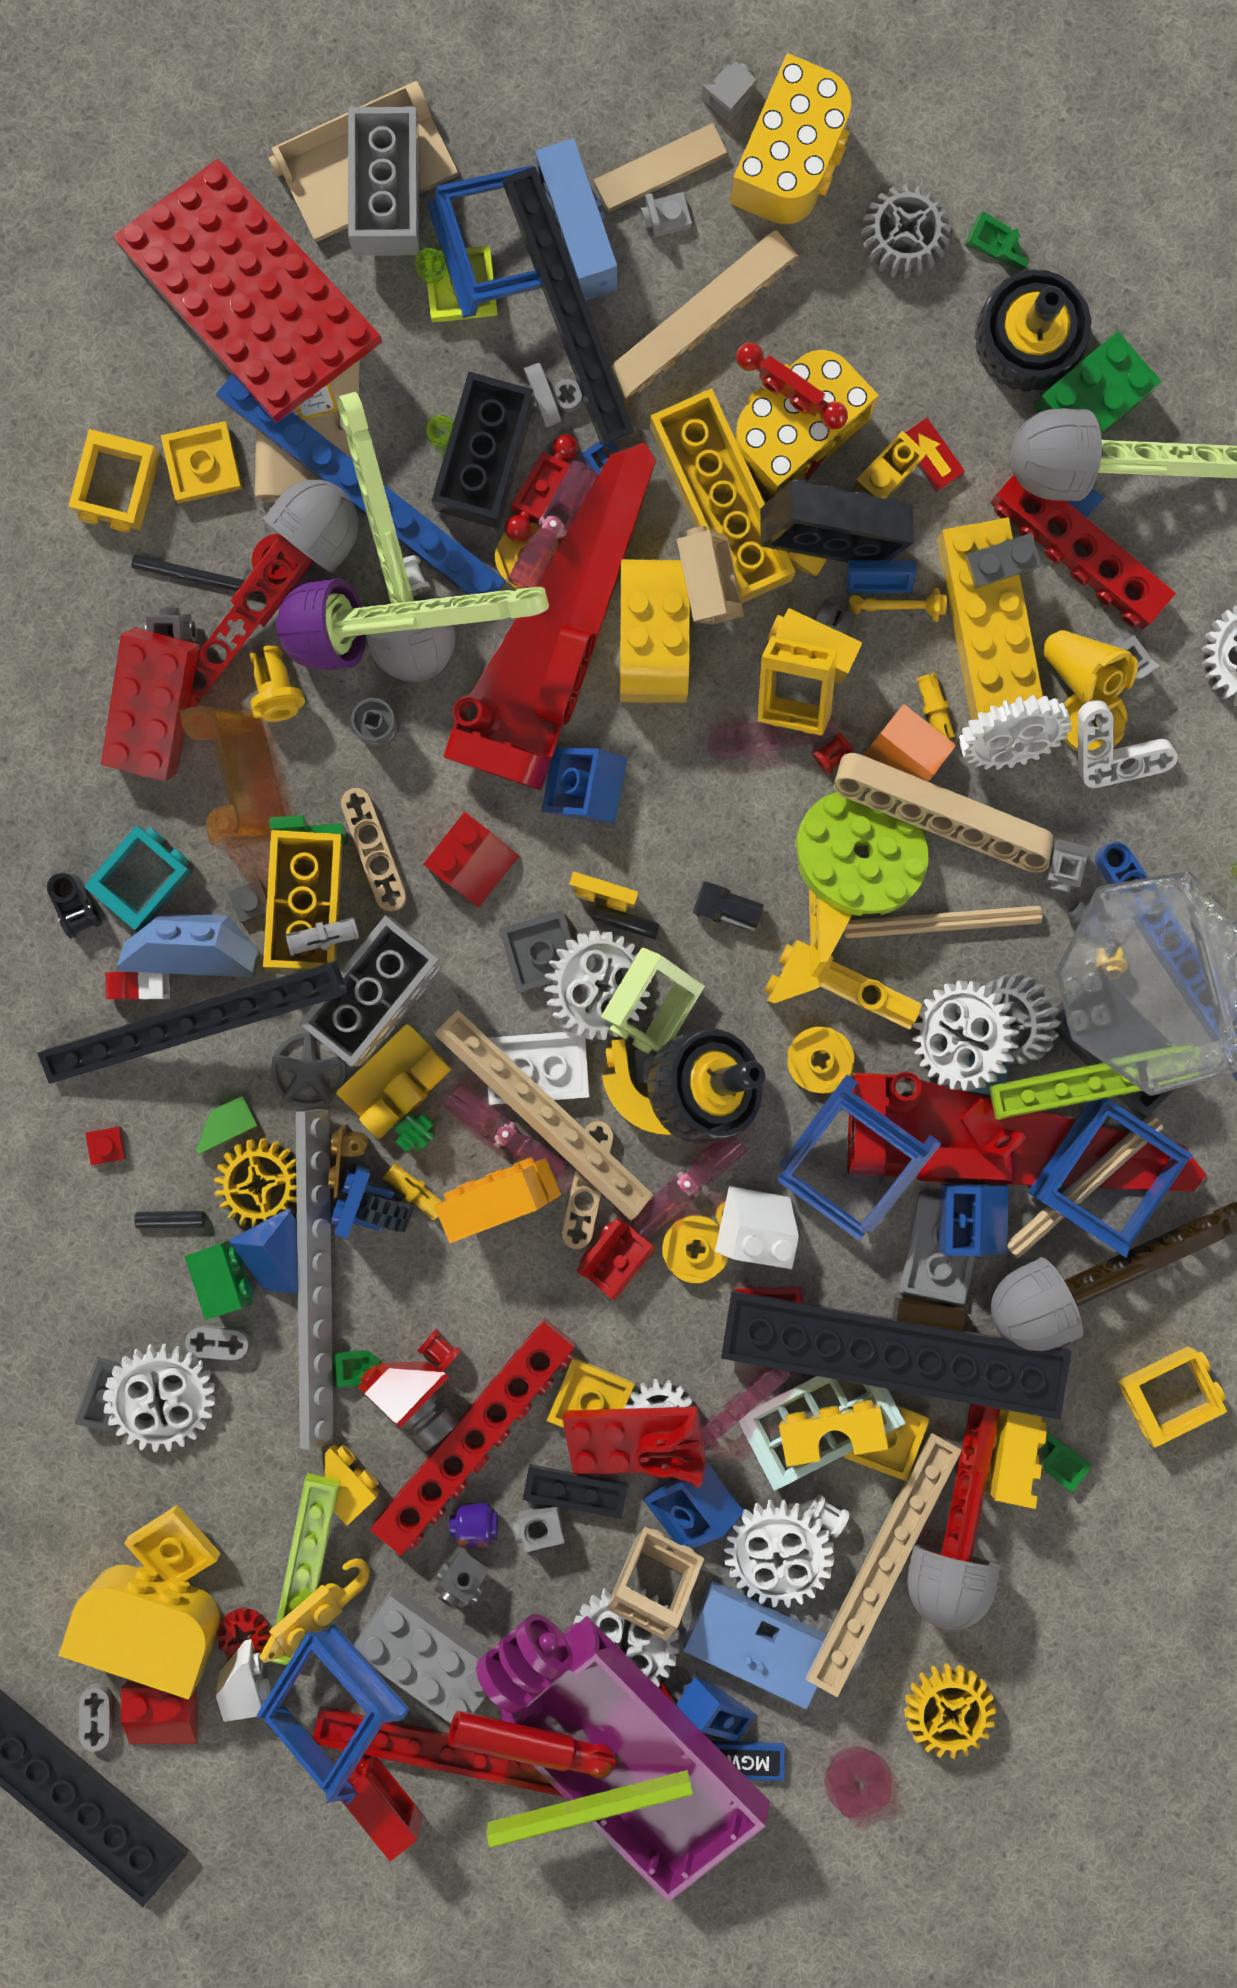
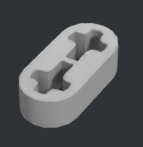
M536 363L525 367L524 373L530 389L534 390L535 403L544 427L548 428L561 423L555 400L541 364Z
M197 1326L186 1335L185 1339L187 1351H191L192 1356L198 1358L238 1360L246 1355L251 1345L250 1338L244 1330L228 1327ZM201 1332L204 1333V1339L215 1340V1345L208 1344L203 1347V1350H199L198 1344L193 1343V1339L197 1338ZM233 1335H235L238 1342L243 1343V1347H240L236 1353H233L232 1348L221 1345V1341H230Z
M100 1683L87 1687L79 1701L80 1743L88 1751L95 1752L102 1750L107 1745L113 1733L112 1692L107 1686ZM94 1693H98V1699H104V1702L98 1707V1713H94V1702H88V1699ZM94 1721H98V1732L104 1733L98 1742L94 1741V1736L88 1735L94 1727Z

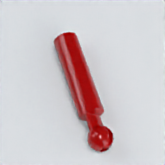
M456 1711L449 1729L448 1742L449 1746L562 1772L567 1770L588 1774L595 1779L608 1777L616 1766L615 1753L610 1746L604 1743L592 1744L574 1740L570 1735L468 1712Z

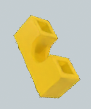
M865 1400L853 1403V1409L839 1411V1406H831L819 1409V1415L806 1417L805 1412L785 1415L786 1420L780 1422L779 1429L786 1466L821 1461L819 1441L825 1433L833 1430L841 1431L850 1438L854 1455L888 1450L881 1405H873L872 1400Z

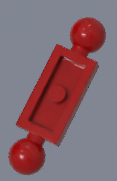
M748 342L738 349L736 354L738 365L746 371H759V379L762 380V384L767 390L774 394L780 392L790 399V404L797 411L803 414L808 412L815 417L819 413L823 425L828 429L836 430L845 425L848 419V411L844 404L838 401H831L829 403L825 401V393L772 356L768 355L765 359L763 350L756 343Z
M567 434L558 436L552 444L553 456L542 451L511 504L512 512L518 514L510 517L505 524L506 536L511 541H525L531 534L530 521L539 524L541 517L546 518L572 473V465L566 462L573 460L578 453V443L574 437Z

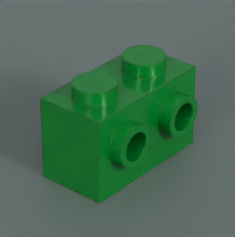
M230 1241L184 1256L205 1320L253 1304L252 1284L248 1278H245L241 1266L243 1261L230 1244Z

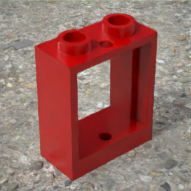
M362 1756L348 1778V1782L357 1793L351 1803L345 1804L343 1800L341 1802L391 1862L417 1841L423 1813L379 1758L373 1756L364 1758Z

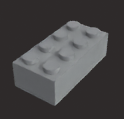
M348 107V238L353 256L420 255V135L416 107Z
M394 1585L353 1644L354 1647L375 1670L450 1724L456 1711L474 1714L486 1697L478 1681L476 1666L477 1661L487 1652Z

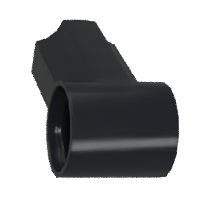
M703 881L692 913L697 916L702 915L711 918L715 922L721 923V921H724L736 927L755 932L764 904L732 894L731 890Z

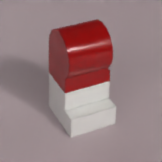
M105 972L106 999H170L169 973Z

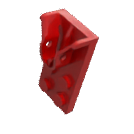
M698 1407L564 1411L562 1420L573 1474L645 1473L653 1477H674L694 1484L695 1488L702 1485L707 1462Z

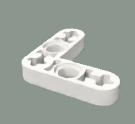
M1091 700L1085 703L1079 710L1078 771L1083 782L1088 787L1099 788L1163 773L1170 770L1176 764L1178 759L1177 752L1172 744L1165 739H1156L1113 749V715L1104 701ZM1096 714H1098L1096 716V724L1098 727H1094L1093 723L1091 722L1095 719ZM1103 739L1100 747L1094 750L1088 749L1092 741ZM1130 758L1136 759L1132 766L1126 769L1120 768L1125 760Z

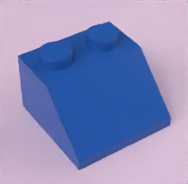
M556 747L549 768L541 812L592 822L615 824L627 758L601 749Z
M708 1463L706 1464L703 1483L700 1487L695 1488L692 1483L671 1477L643 1498L673 1541L692 1549L723 1537L744 1513L734 1496L727 1490Z

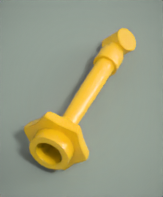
M935 588L926 601L876 600V598L862 600L860 596L853 595L849 598L848 610L858 614L861 610L926 609L933 621L938 622L939 615H946L947 597L940 594L939 588Z

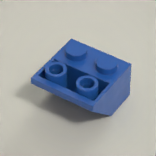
M940 1184L939 1251L945 1255L985 1256L1007 1253L1009 1186Z

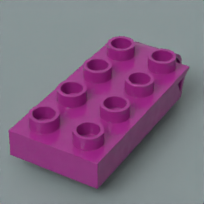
M531 1614L477 1661L476 1673L478 1681L489 1699L500 1708L503 1721L570 1735L574 1740L587 1743H604L610 1746L615 1753V1769L608 1777L603 1779H595L588 1774L567 1770L562 1772L533 1765L567 1801L688 1770L693 1791L692 1796L589 1822L667 1902L674 1899L766 1826L770 1801L588 1616L579 1623L569 1626L563 1633L548 1618L539 1614Z

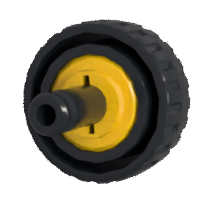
M1028 270L1006 278L989 295L976 323L975 348L976 352L979 353L981 364L986 367L990 376H994L997 379V382L1002 385L1006 384L1014 390L1022 389L1023 391L1030 392L1034 389L1037 391L1044 390L1047 386L1052 387L1078 364L1088 346L1092 324L1088 303L1085 301L1081 291L1070 280L1057 273L1046 270Z
M717 1028L690 1031L667 1041L666 1045H663L654 1057L649 1069L647 1083L650 1104L662 1126L672 1135L683 1141L702 1144L729 1139L747 1129L755 1119L763 1096L765 1071L763 1066L757 1062L748 1046L732 1033Z

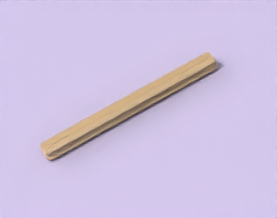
M1040 906L849 920L844 930V936L849 939L1030 925L1041 923L1043 915Z
M1153 1115L1143 1120L1144 1123L1158 1132L1163 1129L1161 1122ZM1129 1132L1070 1185L1062 1195L1079 1205L1148 1142L1134 1132ZM1047 1206L1007 1242L1008 1251L1014 1257H1021L1059 1223L1064 1216Z

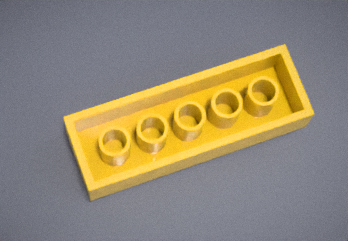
M713 389L706 390L651 415V432L695 528L706 526L707 530H716L717 533L728 536L741 603L791 582L795 575V569L787 552L761 547L760 508L765 503L745 459L738 449L735 437Z
M1009 517L944 529L937 538L971 720H979V712H991L990 706L1002 707L1005 700L1012 704L1015 703L1018 697H1021L1022 701H1027L1032 695H1035L1036 701L1043 697L1020 575L975 589L965 560V556L969 553L1013 539Z

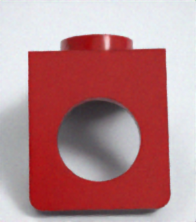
M983 1098L978 1100L960 1118L982 1154L1004 1159L1026 1139L1022 1132L1004 1129L999 1119H995L994 1111L988 1101ZM1012 1139L1007 1146L997 1148L1001 1142Z

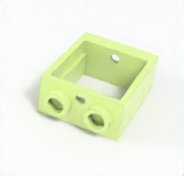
M642 947L601 1017L612 1024L609 1030L626 1040L629 1036L634 1038L632 1045L647 1054L651 1050L658 1052L663 1045H666L667 1041L675 1038L705 986L663 956ZM656 973L674 986L644 1034L629 1024L627 1020Z

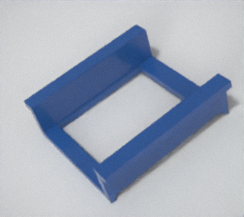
M533 165L439 185L436 188L434 200L427 202L431 220L463 318L476 316L478 305L481 302L542 289L535 270L476 283L450 200L504 188L502 184L504 177L532 168Z
M846 1074L779 1166L784 1171L777 1181L860 1241L867 1231L870 1233L874 1231L935 1153L941 1142L931 1135L924 1143L911 1136L852 1093L857 1081ZM841 1108L911 1158L862 1223L793 1174Z
M1103 1098L1088 1101L1027 1193L1060 1213L1119 1254L1127 1257L1130 1246L1187 1161L1193 1155L1110 1099ZM1107 1116H1110L1171 1157L1120 1233L1057 1192Z
M330 1625L327 1631L309 1632L306 1634L258 1711L257 1716L267 1722L326 1794V1804L341 1800L345 1804H349L357 1791L348 1782V1778L382 1724L403 1720L409 1711V1707L338 1627ZM313 1652L367 1712L335 1765L285 1706H280Z

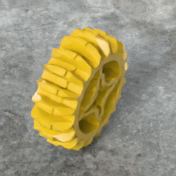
M262 1138L257 1149L255 1141L250 1139L246 1141L247 1151L241 1144H237L234 1146L237 1157L229 1152L224 1155L225 1160L230 1165L219 1164L217 1166V1170L224 1173L225 1177L214 1178V1183L223 1184L224 1188L216 1191L215 1196L221 1197L225 1195L227 1201L219 1205L221 1209L229 1206L233 1208L228 1215L229 1219L232 1220L239 1214L242 1215L239 1221L240 1226L247 1225L250 1218H252V1227L260 1224L262 1219L264 1222L290 1208L293 1214L296 1212L295 1207L290 1204V1202L297 1203V1194H294L297 1191L296 1172L294 1173L292 1168L296 1166V1159L290 1162L287 1161L286 1158L292 1152L290 1148L285 1149L279 1154L278 1151L281 1143L275 1141L270 1149H268V1140ZM259 1156L275 1162L283 1173H268L263 1163L260 1162ZM249 1158L250 1166L248 1167L247 1179L242 1183L234 1184L237 1169ZM257 1175L261 1176L260 1180L263 1178L266 1181L275 1180L263 1187L262 1192H258L259 1188H245V1186L257 1180ZM286 1183L282 1200L275 1208L271 1209L272 1188ZM247 1193L255 1199L256 1205H260L261 1211L244 1205L237 1194Z
M945 1663L943 1673L939 1674L936 1666H931L930 1669L933 1676L928 1679L926 1674L920 1672L919 1677L923 1684L920 1686L917 1683L911 1682L910 1687L914 1694H907L905 1696L906 1703L910 1705L904 1708V1715L906 1718H909L906 1722L909 1731H914L913 1738L915 1742H923L922 1746L927 1752L935 1748L936 1755L941 1758L945 1751L948 1750L950 1758L955 1759L957 1750H961L963 1755L968 1757L969 1750L967 1747L970 1745L980 1750L979 1737L989 1740L990 1735L985 1728L994 1727L995 1724L993 1718L990 1717L996 1713L995 1706L990 1703L993 1700V1695L991 1691L985 1690L987 1685L983 1679L976 1680L977 1675L973 1670L965 1674L963 1666L958 1664L954 1673H952L950 1665ZM946 1688H959L964 1691L961 1692L959 1690L954 1694L948 1695L942 1692L941 1690ZM932 1697L936 1706L933 1712L929 1714L931 1718L924 1723V1710L927 1702ZM975 1701V1715L971 1723L967 1725L964 1717L967 1711L971 1709L970 1704ZM941 1702H943L947 1706V1708L950 1707L951 1710L956 1711L955 1714L959 1721H957L953 1715L944 1712L945 1709ZM951 1728L959 1732L951 1735L937 1733V1731L941 1733Z

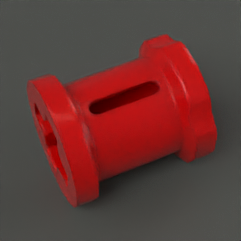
M840 732L836 733L834 740L820 750L814 749L811 752L813 758L827 776L833 773V768L840 764L841 758L845 754L855 753L850 743Z
M436 1328L417 1352L420 1354L425 1353L444 1372L462 1349L459 1347L454 1348L439 1335L440 1331Z

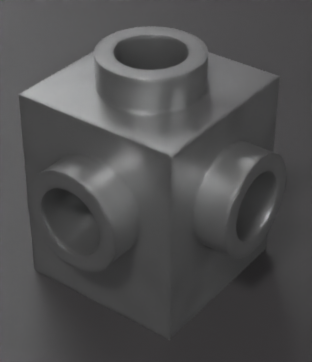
M179 607L159 608V614L146 616L145 630L192 643L196 641L197 628L195 622L191 619V613H180Z
M461 1550L455 1555L451 1563L446 1560L434 1577L439 1581L434 1590L440 1593L439 1600L453 1609L457 1606L463 1608L469 1602L474 1605L485 1588L481 1585V1582L489 1569ZM457 1578L462 1581V1586L458 1584Z

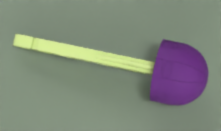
M338 578L306 583L290 592L280 606L276 629L284 651L295 662L313 669L333 670L351 668L359 663L364 653L366 635L502 620L509 617L534 616L546 611L549 608V603L543 587L517 589L516 591L505 590L362 607L360 599L351 584L344 579Z

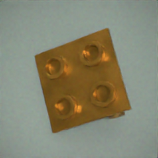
M345 1123L339 1128V1131H335V1134H332L331 1154L337 1155L336 1164H333L329 1170L328 1188H334L335 1198L338 1197L342 1190L344 1156L358 1157L362 1155L369 1143L367 1135L363 1132L346 1131L347 1124Z

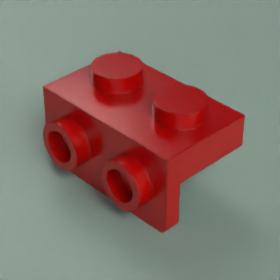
M618 1218L604 1227L600 1234V1240L593 1248L583 1254L580 1259V1265L576 1269V1272L589 1279L609 1298L615 1301L656 1249L639 1232Z

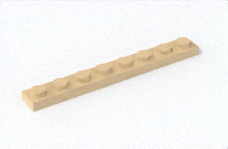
M459 1010L434 1033L441 1042L626 1217L632 1220L639 1214L653 1194Z
M929 1433L912 1466L907 1481L904 1482L805 1677L807 1681L838 1698L913 1545L918 1539L962 1451L961 1449L935 1434Z

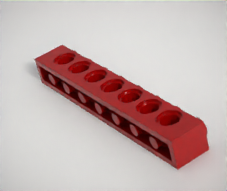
M544 1317L458 1420V1424L443 1438L373 1522L370 1531L400 1556L407 1548L413 1551L425 1536L421 1531L429 1522L435 1525L447 1510L443 1507L446 1501L451 1496L457 1499L466 1488L468 1483L465 1479L473 1470L475 1473H478L490 1458L486 1453L495 1444L499 1448L508 1438L511 1431L507 1428L515 1419L519 1422L522 1421L533 1407L529 1402L536 1393L542 1396L554 1382L551 1375L556 1369L560 1367L564 1370L576 1355L572 1352L575 1348V1342ZM537 1352H543L548 1355L550 1363L543 1368L536 1367L531 1361L532 1355ZM521 1378L527 1382L528 1390L524 1393H515L510 1387V1382L513 1379ZM494 1404L502 1405L506 1409L507 1415L502 1419H495L489 1414L488 1408ZM472 1430H478L483 1433L485 1441L479 1445L472 1444L467 1438V1433ZM451 1456L460 1458L463 1462V1468L451 1470L446 1465V1459ZM429 1482L437 1483L441 1487L442 1493L438 1496H431L426 1493L424 1485ZM408 1508L415 1509L419 1513L420 1519L410 1522L404 1518L403 1511Z

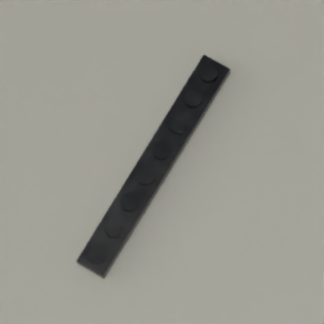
M536 166L503 178L502 184L601 445L630 435L634 432Z

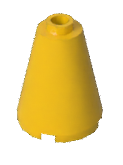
M1065 630L1050 635L1044 644L1045 659L1083 704L1091 700H1101L1107 704L1109 709H1112L1122 700L1118 696L1123 689L1127 688L1130 690L1134 684L1138 673V660L1126 649Z

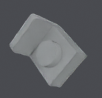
M684 192L655 200L652 193L645 195V207L640 208L641 217L645 229L651 227L654 238L692 228V221Z

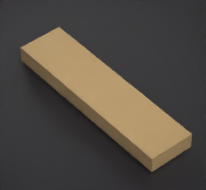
M711 123L594 179V186L607 213H610L727 157V151L714 124Z

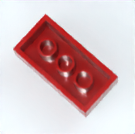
M135 627L121 634L100 765L164 782L177 774L199 644Z

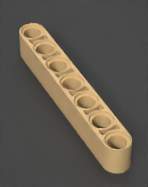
M778 230L771 232L610 366L624 404L630 402L628 398L635 392L641 393L655 381L654 377L662 370L666 372L680 360L679 356L687 349L691 351L706 339L704 335L712 328L716 330L730 319L731 316L729 314L736 308L742 309L756 297L755 293L763 286L767 288L782 275L780 272L788 265L792 267L797 262L799 255Z
M848 753L841 758L834 782V789L839 795L1026 871L1043 872L1048 869L1054 843V837L1048 830L861 754Z

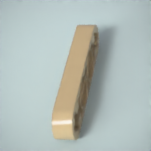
M349 789L342 796L341 807L374 897L379 907L383 910L396 912L406 904L407 895L374 804L369 794L363 789ZM357 795L359 799L365 798L366 803L361 805L364 816L371 813L372 819L361 820L357 824H353L352 820L359 819V816L354 808H348V804L352 802L351 796ZM368 825L374 826L378 833L375 842L371 844L362 843L359 838L360 830ZM376 857H385L389 862L388 871L383 875H375L371 870V862ZM394 875L396 881L389 882L392 891L400 892V897L396 898L397 904L395 906H392L389 902H383L382 897H385L387 892L383 884L377 888L376 881H384Z
M603 1121L589 1123L585 1128L588 1133L589 1131H595L597 1126L603 1127V1133L608 1135V1139L601 1140L600 1144L610 1153L613 1141L611 1127ZM577 1169L574 1174L562 1230L564 1243L572 1249H582L590 1243L601 1192ZM582 1191L589 1192L594 1198V1204L588 1210L578 1209L574 1202L575 1196ZM571 1212L579 1216H591L590 1223L583 1220L582 1231L587 1233L586 1238H580L579 1243L572 1242V1236L567 1234L568 1229L573 1230L577 1221V1218L570 1219Z

